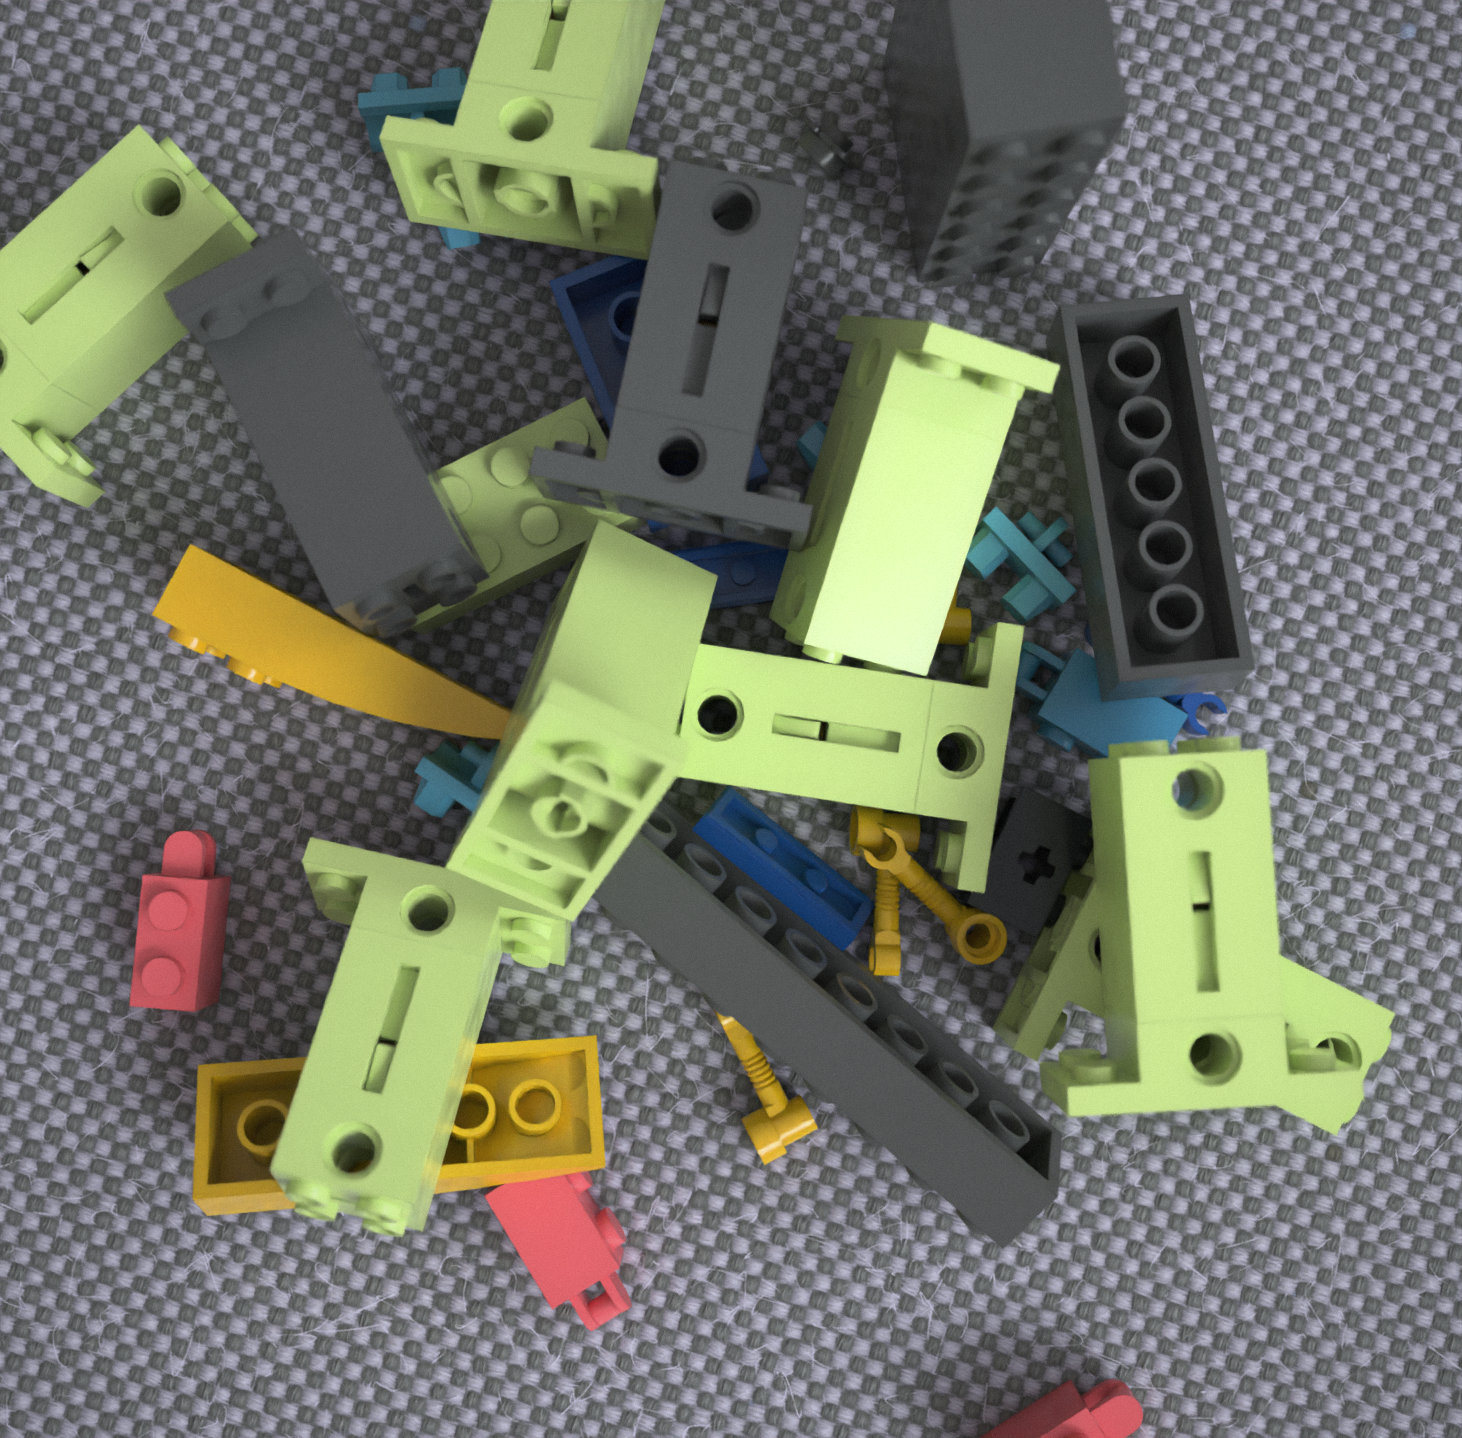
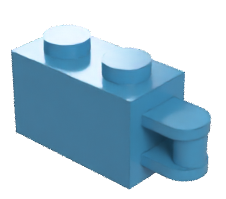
M1023 641L1015 691L1034 701L1026 717L1040 725L1036 735L1064 752L1069 753L1072 747L1075 746L1094 759L1109 758L1108 744L1168 740L1170 747L1188 717V714L1160 697L1101 702L1094 657L1079 648H1075L1065 652L1060 659L1029 641ZM1039 665L1052 672L1043 689L1030 682Z

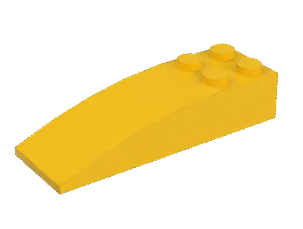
M192 544L187 548L152 613L153 616L172 625L167 635L169 638L201 654L208 652L221 659H224L226 655L231 656L225 667L259 685L265 682L280 689L282 684L285 683L329 702L395 722L488 740H501L512 712L508 707L375 637H369L360 629L241 566Z
M597 1035L476 1044L434 1194L538 1180L605 1168ZM307 1057L198 1065L192 1200L207 1216L294 1209L296 1202L289 1201L284 1196V1191L270 1172V1167ZM363 1160L354 1164L347 1174H356L364 1171L371 1165L372 1160Z

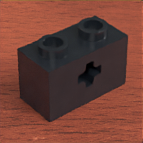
M1013 786L995 822L985 893L962 890L958 899L1038 938L1042 927L1051 929L1063 910L1066 895L1061 893L1060 890L1070 870L1078 872L1090 855L1093 847V837L1088 835L1092 827V820L1025 786ZM1039 847L1036 859L1044 864L1040 874L1029 872L1024 880H1022L1026 868L1017 863L1022 852L1033 854Z

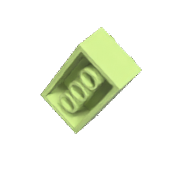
M586 397L436 470L490 577L477 583V591L468 599L447 607H443L439 603L416 615L418 620L410 628L411 630L425 635L576 560L598 519L628 533L647 524L645 519L543 498L529 475L534 447L553 450L555 441H568L588 446L596 450L595 459L605 460L608 441Z

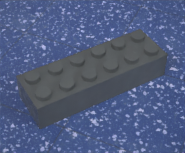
M1189 294L1060 305L1045 342L1048 361L1060 365L1053 385V393L1101 702L1231 690L1255 670V663Z

